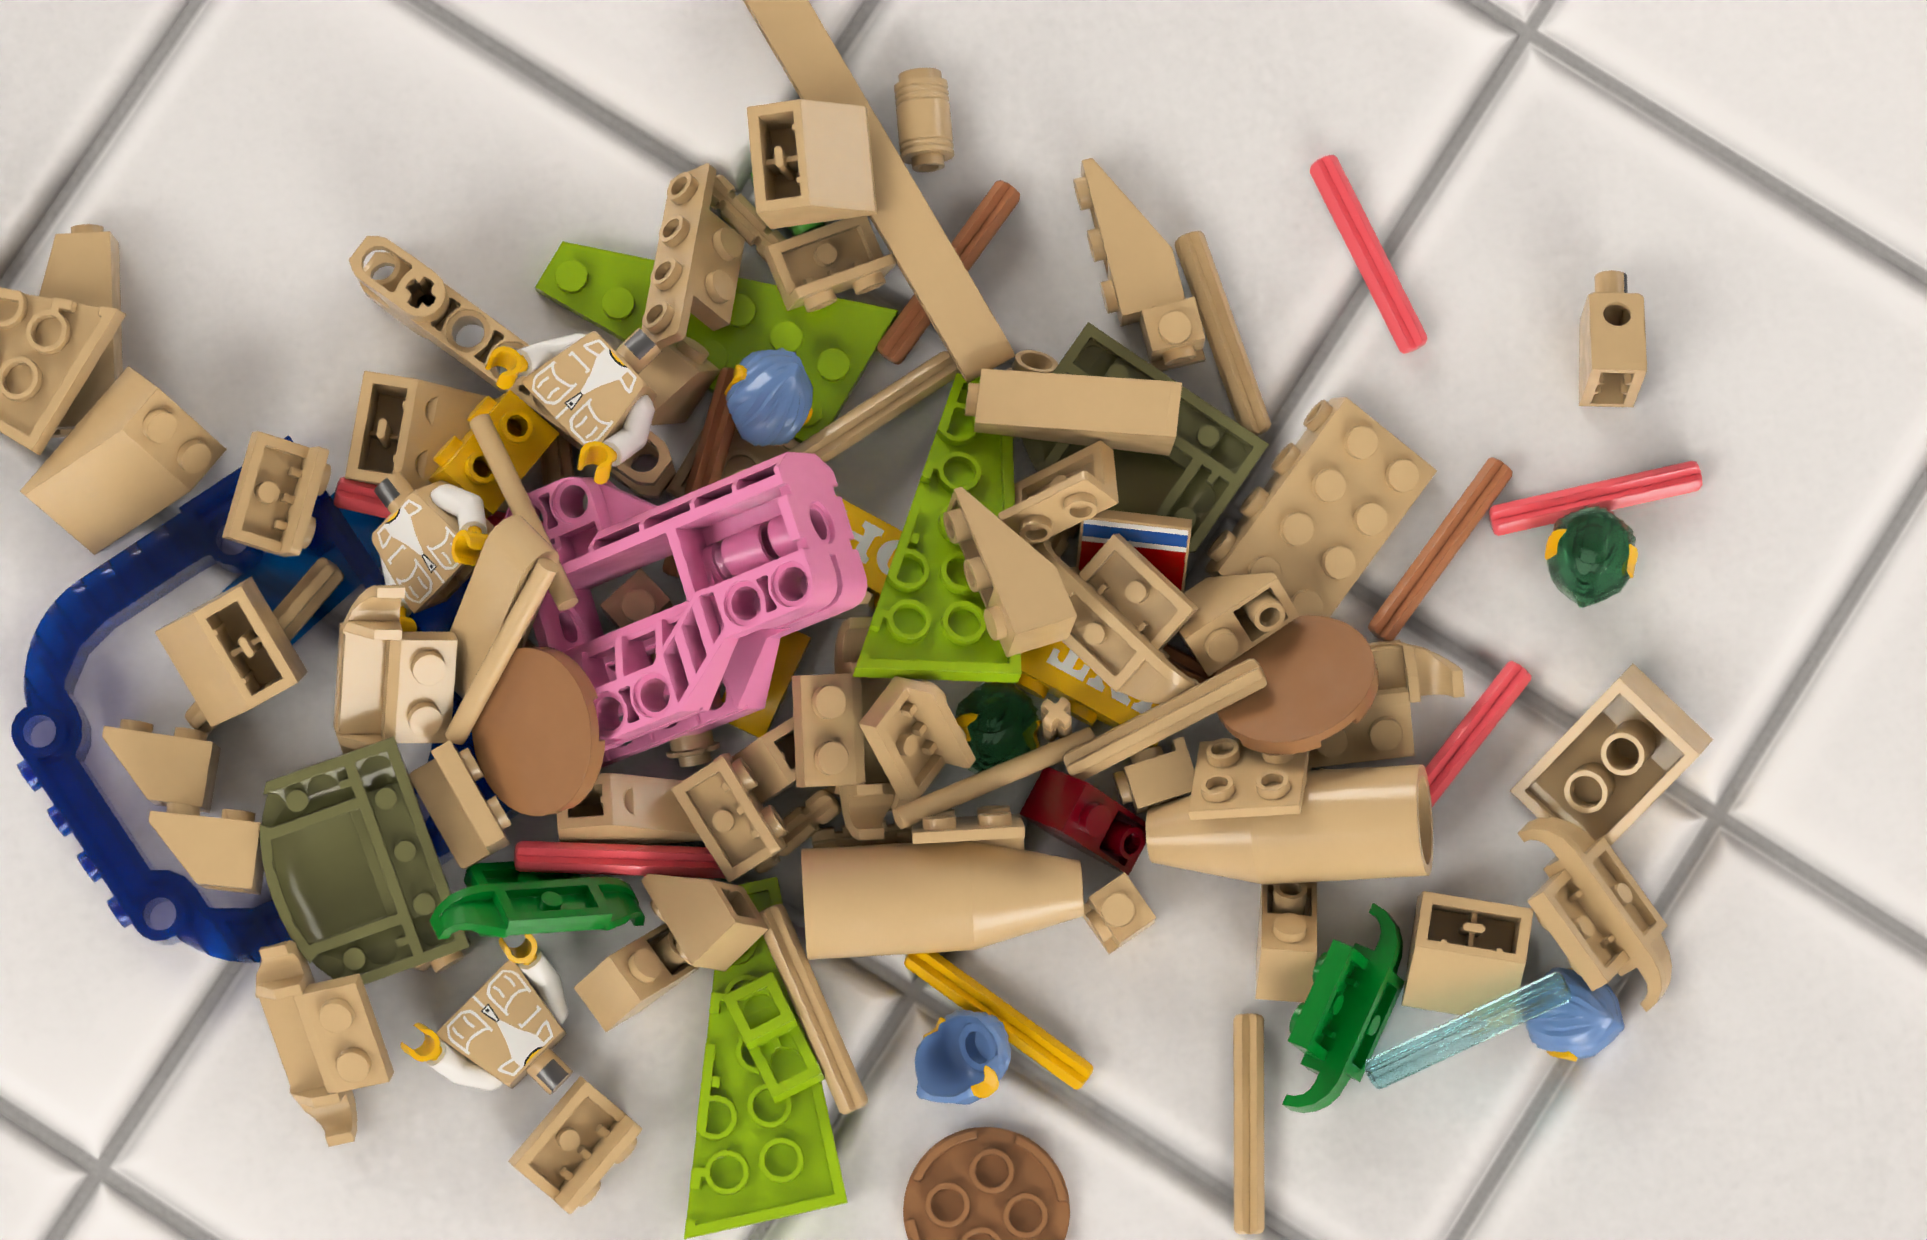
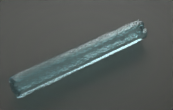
M1552 972L1367 1059L1364 1063L1367 1076L1377 1089H1383L1569 1002L1572 998L1569 985L1559 972Z

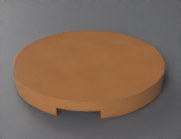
M1314 615L1297 617L1217 670L1215 674L1216 676L1249 658H1254L1259 663L1267 679L1265 688L1218 711L1217 714L1224 727L1233 736L1241 740L1242 746L1257 752L1276 755L1303 753L1322 747L1320 741L1341 731L1351 722L1359 723L1370 709L1377 694L1379 684L1378 667L1371 647L1364 636L1345 622L1330 617Z
M526 647L515 649L472 729L475 755L486 782L503 803L511 809L528 816L552 815L577 806L592 790L600 773L605 752V740L599 739L598 718L593 702L598 698L595 688L578 663L555 648Z
M975 1127L945 1137L930 1148L920 1159L906 1187L903 1217L908 1240H1065L1069 1226L1070 1204L1068 1190L1058 1166L1037 1143L1020 1133L995 1127Z

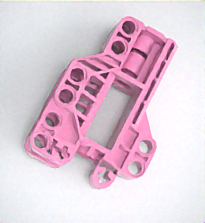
M785 452L660 506L618 489L610 480L602 485L594 482V477H566L527 493L538 517L542 513V525L553 548L559 554L562 567L579 600L574 607L565 611H559L549 590H547L534 621L533 629L539 647L555 648L570 656L584 670L595 688L598 698L593 702L598 718L599 739L605 740V752L601 768L681 736L701 734L764 709L780 638L853 609L861 603L867 590V578L859 551L852 549L850 543L854 539V535L842 497L836 496L834 492V487L838 486L834 471L815 453ZM585 493L588 498V505L586 511L583 508V498ZM509 507L506 511L505 519L513 516ZM673 555L687 601L604 635L590 589ZM656 653V659L653 663L650 655ZM722 684H724L726 688V699L724 703L720 698V688ZM621 716H623L622 722L620 723L619 719ZM631 741L628 745H624V743Z

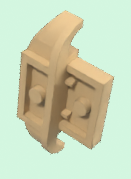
M1119 533L1113 534L1082 571L1076 566L1069 567L1053 551L1052 544L1048 540L1035 546L1034 549L1057 567L1077 614L1069 638L1062 642L1115 692L1124 693L1140 701L1161 704L1200 684L1196 679L1186 676L1168 661L1171 656L1163 649L1199 608Z
M373 585L367 588L355 600L344 622L339 625L333 727L343 754L393 736L397 743H446L449 741L445 736V731L452 720L458 640L455 632H402L403 629L399 618L401 600L405 598V587L403 585Z
M851 617L843 621L838 630L835 643V674L792 676L796 787L840 786V801L844 822L851 836L857 840L884 839L883 819L892 806L896 793L859 725V722L882 694L892 678L852 677L873 617Z
M1400 639L1368 643L1374 655L1379 673V684L1375 699L1359 723L1351 722L1341 731L1320 741L1322 747L1309 752L1308 766L1314 768L1415 756L1410 703L1421 702V696L1448 695L1453 698L1465 697L1462 669L1437 653L1424 647L1403 643Z
M1554 817L1538 818L1529 821L1518 832L1523 842L1529 840L1540 841L1546 844L1556 855L1544 868L1549 879L1527 901L1534 910L1538 922L1544 929L1550 932L1568 957L1572 969L1583 978L1592 992L1609 983L1617 973L1623 976L1637 968L1647 983L1648 991L1640 1004L1646 1012L1649 1011L1665 994L1671 981L1672 963L1670 952L1661 934L1667 927V924L1604 837L1595 841L1579 826L1567 820Z
M289 940L261 947L259 949L261 961L256 974L255 996L260 999L290 1084V1094L303 1110L322 1126L325 1131L328 1147L355 1142L357 1111L353 1089L390 1082L394 1073L361 975L359 973L315 983L308 961L297 948L296 942Z

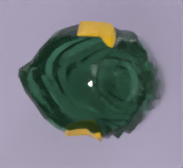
M1599 505L1584 506L1583 509L1571 512L1569 515L1558 519L1554 525L1553 532L1548 538L1545 559L1547 560L1550 577L1557 589L1580 608L1598 604L1620 593L1628 580L1634 577L1638 558V550L1635 547L1636 537L1633 535L1634 532L1630 526L1622 519L1616 517L1614 511H1609L1607 507H1600Z
M982 683L958 704L955 719L964 730L966 741L976 758L973 765L968 769L974 774L1040 747L1037 734L1042 721L1040 716L1036 714L1038 708L1033 705L1034 701L1031 697L1027 696L1024 691L1017 689L1014 683Z

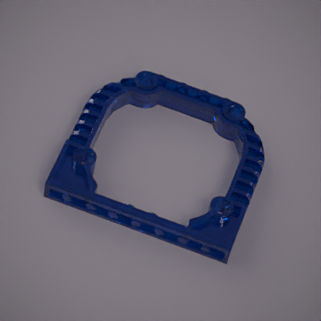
M289 435L284 438L285 440L293 442ZM241 466L179 507L178 509L181 513L76 581L52 603L40 621L30 642L23 676L24 697L27 707H24L15 716L11 728V737L16 748L24 758L23 761L17 764L19 771L35 792L43 787L54 804L46 810L48 815L64 837L71 833L74 834L84 850L76 855L80 864L94 883L101 878L104 880L114 895L106 902L124 928L133 924L143 937L160 945H174L182 941L199 952L214 958L238 963H260L261 955L259 949L261 947L289 940L293 941L279 917L273 900L255 908H214L205 893L193 881L170 870H155L84 762L91 747V726L84 710L73 695L76 683L89 654L115 628L214 564L218 563L223 569L232 573H245L254 569L262 561L265 551L246 546L242 552L236 555H228L222 550V542L224 540L222 535L242 469ZM325 490L321 496H317L311 515L316 518L314 536L306 549L302 548L301 553L319 558L337 546L365 589L373 585H385L384 575L339 508L334 505V501L327 490ZM417 626L416 632H421V630ZM455 691L452 719L463 700ZM42 721H53L56 727L54 740L45 747H34L31 741L33 728ZM471 731L463 745H454L459 752L468 747L477 761ZM432 743L431 751L444 743ZM431 751L429 754L428 762L435 759ZM484 777L476 781L486 800L496 795ZM414 788L417 799H421L416 789ZM497 797L510 820L519 814V812L508 807ZM429 814L426 824L442 866L454 858ZM161 902H172L176 908L174 923L167 929L155 930L150 921L153 908Z

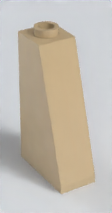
M94 224L75 225L71 227V233L55 234L39 296L51 299L56 297L72 300L78 304L94 307L105 306L121 310L119 242L110 231H104L103 226ZM121 324L51 438L67 437L123 372Z
M981 368L980 384H968L965 416L975 417L974 432L1084 446H1090L1101 440L1111 449L1170 456L1176 439L1182 382Z

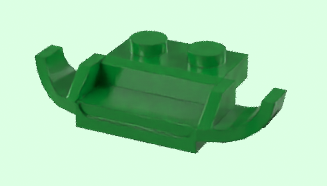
M514 861L476 863L469 867L463 880L466 888L449 895L436 907L429 920L438 939H449L452 933L459 930L474 931L480 937L507 938L509 935L597 929L608 931L626 924L629 920H631L634 926H644L645 916L630 884L620 878H581L579 874L519 872L515 870Z
M1375 903L1372 904L1369 911L1378 920L1381 930L1375 950L1357 943L1352 947L1333 939L1328 952L1322 953L1315 964L1312 975L1314 983L1305 1003H1300L1291 1017L1289 1025L1291 1034L1288 1042L1304 1053L1300 1064L1318 1074L1315 1083L1304 1094L1296 1096L1286 1094L1282 1105L1291 1111L1300 1113L1319 1111L1332 1104L1340 1096L1350 1078L1358 1082L1361 1081L1404 986L1405 981L1397 975L1403 954V939L1400 928L1393 917Z

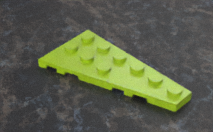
M562 241L536 284L535 289L536 292L624 342L638 328L642 329V319L646 309L651 282L650 277L655 260ZM738 277L730 325L712 331L690 313L686 337L701 344L709 352L707 360L720 370L723 367L735 369V366L740 364L743 358L756 351L784 348L786 351L795 352L800 357L805 372L813 386L812 416L793 438L802 443L837 419L875 355L878 343L897 318L898 310L837 298V301L817 311L807 312L805 306L787 311L777 285ZM719 373L708 388V391L714 393Z
M956 373L852 677L894 678V676L907 679L1018 683L1021 677V653L1006 657L1000 640L994 641L990 637L984 620V610L986 609L979 591L973 592L970 589L964 574L963 565L965 557L959 543L953 544L949 540L944 526V512H947L954 489L963 487L997 517L1000 512L1015 505L1013 437L974 432L975 417L965 416L968 384L961 373ZM980 377L969 383L980 384Z
M777 877L738 885L744 887L758 912L776 904L783 905ZM763 935L725 972L714 970L684 1233L685 1240L848 1203L822 1081L775 1104L722 996L772 972L815 1057Z

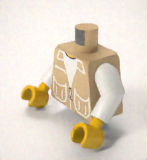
M640 328L635 330L616 350L596 331H593L587 335L576 333L542 341L517 351L506 346L497 347L492 351L485 369L490 370L493 367L500 366L508 370L499 375L496 385L500 389L506 390L514 385L518 374L526 376L521 383L583 446L580 450L577 469L581 471L589 464L598 465L594 476V482L602 485L606 483L610 477L612 466L620 465L641 450L647 443L655 412L653 402L657 394L638 374L662 351Z
M396 472L384 479L374 490L391 514L372 533V543L380 556L385 585H403L405 587V598L401 600L399 618L403 629L402 632H416V622L408 617L412 612L415 614L446 602L472 575L489 533L494 529V526L485 518L484 503L480 496L443 480L414 490L402 473Z
M524 934V942L516 948L508 947L504 939L499 938V945L509 960L436 1033L422 1023H415L413 1026L425 1035L423 1044L416 1049H411L401 1042V1049L417 1061H426L430 1067L455 1084L488 1091L498 1089L505 1084L513 1089L529 1074L551 1095L573 1073L552 1051L567 1034L562 1027L568 1015V1008L561 977L542 951L537 948V942L532 934Z

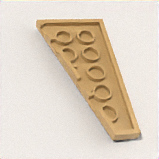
M0 287V432L34 453L41 455L126 314L116 308L94 307L78 304L72 300L56 297L54 299Z

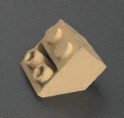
M797 99L747 107L756 214L770 229L877 214L868 111L865 106Z
M252 577L155 631V634L211 727L240 715L298 683L308 672Z
M1423 891L1417 897L1401 1006L1511 1024L1526 965L1534 910L1532 908Z

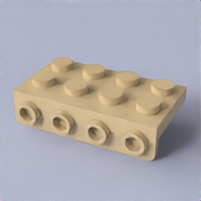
M1347 397L1331 398L1328 402L1321 400L1312 408L1303 423L1307 430L1296 445L1293 443L1288 444L1277 455L1271 466L1276 472L1264 488L1258 486L1247 496L1240 507L1239 512L1243 516L1231 532L1229 530L1222 532L1209 548L1207 555L1211 560L1208 562L1205 571L1211 576L1273 572L1300 616L1330 617L1437 472L1435 468Z

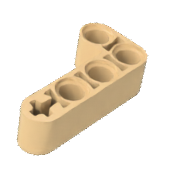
M513 515L502 520L489 533L450 629V632H455L458 640L454 691L462 699L467 693L538 559L545 557L558 565V552L519 515ZM543 600L541 601L537 611L535 612L530 624L528 625L516 649L536 647L528 639V636L530 634V631L532 629V626L534 624V621L536 619V616L538 614V611L541 607Z

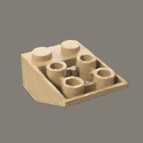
M364 371L345 479L379 485L390 475L401 472L414 490L432 484L428 479L439 467L433 461L434 457L454 435L460 440L471 429L470 422L466 420L467 417L486 396L419 379ZM506 500L496 511L506 513L509 507Z

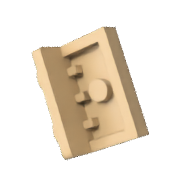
M867 216L847 218L771 244L763 251L787 311L801 306H805L807 312L820 310L837 301L835 294L852 288L856 295L875 290L886 283L884 277L897 264L893 254L883 256Z
M260 431L252 432L222 538L281 557L299 556L302 548L306 549L314 536L316 518L311 515L317 496H321L324 493L330 479L331 466L326 464L329 450L319 446L309 448Z
M1100 440L1015 483V505L1000 512L998 518L1027 543L1034 546L1118 504L1113 449Z
M894 676L859 722V725L898 798L910 802L923 795L945 764L969 769L976 758L966 741L964 730L958 725L946 702L945 693L930 681H916Z
M451 740L431 751L435 759L415 769L409 775L414 788L461 869H468L511 844L504 829L511 826L512 823L496 795L486 800L476 781L483 778L484 774L470 749L467 747L459 752Z
M725 753L672 787L671 791L725 878L730 883L787 848L788 846L781 836L788 833V830L775 808L771 804L763 808L752 789L759 784L745 760L740 757L734 761L730 753Z
M580 1076L508 1162L551 1197L568 1214H571L578 1206H585L595 1197L601 1186L600 1180L613 1164L623 1162L632 1153L637 1144L636 1137L640 1134L642 1128Z

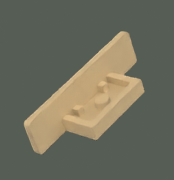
M709 163L677 175L670 181L667 189L665 210L659 231V241L650 277V288L641 329L659 349L677 343L686 337L690 313L712 331L730 325L745 239L709 210L717 172Z

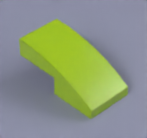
M772 972L722 996L775 1104L825 1079Z

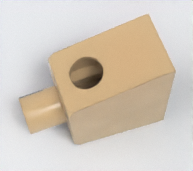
M1614 270L1602 271L1594 277L1595 292L1588 294L1580 317L1579 406L1634 407L1647 372L1644 297L1639 293H1628L1626 273Z

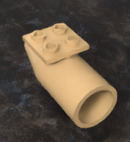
M1222 738L1215 741H1203L1199 743L1191 795L1150 807L1147 810L1146 843L1150 861L1155 864L1262 885L1429 876L1433 864V815L1427 773L1423 764L1307 771L1310 751L1276 755L1251 750L1242 746L1239 739Z
M1008 805L977 807V816L956 817L955 809L951 808L937 815L923 817V821L911 825L912 842L801 849L807 960L971 951L1084 916L1081 861L1024 850L1025 826L1022 816L1019 813L1012 814Z

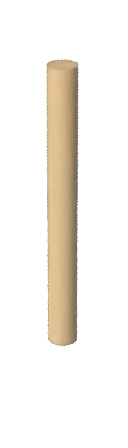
M481 414L470 421L469 425L512 514L522 516L552 546L490 415ZM559 560V570L548 590L558 610L565 611L574 607L579 600Z
M545 557L538 559L445 731L446 738L451 740L452 743L463 745L466 742L556 576L559 567L551 559Z
M1086 727L910 801L892 810L894 820L900 829H904L923 821V817L937 815L1064 761L1063 756L1066 752L1095 738V734L1090 727Z

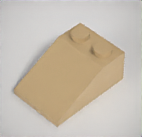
M128 366L24 485L20 492L95 555L189 493L227 449L163 391Z
M1632 664L1524 775L1510 792L1537 818L1554 817L1567 820L1579 826L1595 841L1604 837L1611 846L1701 755L1713 739L1636 665Z

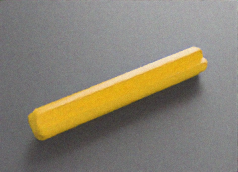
M939 953L907 954L905 957L904 965L907 969L962 1009L973 1012H986L988 1015L996 1016L1004 1024L1005 1030L1009 1035V1043L1073 1089L1079 1090L1093 1073L1094 1068L1091 1063Z

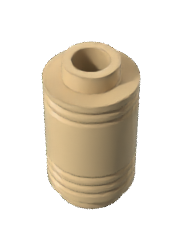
M935 68L906 70L898 75L899 82L894 85L900 157L904 163L912 165L913 171H938L945 167V161L954 157L948 82L942 78L941 71Z

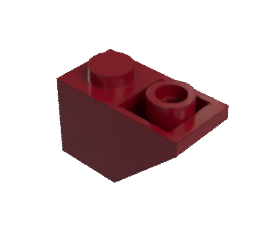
M1050 767L1042 770L1019 813L1053 837L1121 873L1125 872L1128 876L1146 844V821L1090 783Z

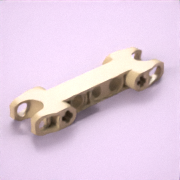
M366 236L349 258L352 271L360 282L366 296L417 335L427 338L502 394L509 390L514 392L556 429L562 438L581 450L583 446L521 383L526 376L517 378L511 388L502 390L496 385L500 375V366L493 367L490 370L485 369L492 351L497 347L506 346L517 351L530 345L450 288L433 270L387 238ZM375 250H385V251H387V252H375V253L373 254V256L371 257V259L369 260V262H368V263L366 264V266L363 268V266H364V260H365V258H366V256H367L368 254H370L371 252H373V251H375ZM385 266L394 267L389 277L382 280L372 279L374 273L379 268ZM470 324L478 325L484 329V336L476 346L470 348L462 347L456 343V336L464 326ZM649 431L646 445L620 465L612 466L610 472L612 478L640 497L653 499L660 498L676 474L668 447L663 440L651 431ZM643 455H652L658 459L656 466L650 471L637 472L631 468L634 461Z

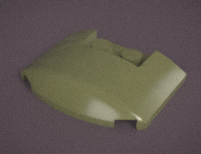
M1089 322L1053 372L1057 374L1176 382ZM1182 386L1176 439L1170 456L1113 449L1119 503L1106 510L1192 519L1189 553H1195L1269 444ZM1017 437L1018 441L1022 439L1030 461L1037 472L1088 447Z
M394 736L266 781L263 795H268L263 811L262 824H260L262 862L270 894L282 923L293 942H296L299 951L310 964L313 962L316 967L332 979L360 973L364 985L470 947L465 930L452 933L449 939H438L429 922L436 907L451 895L452 891H450L415 794L413 783Z

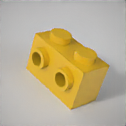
M511 390L495 400L487 395L466 419L470 422L478 415H490L521 480L560 434ZM472 429L461 440L455 435L449 439L434 457L433 461L439 467L428 480L431 483L443 480L480 496L484 503L485 518H488L495 513L505 498Z

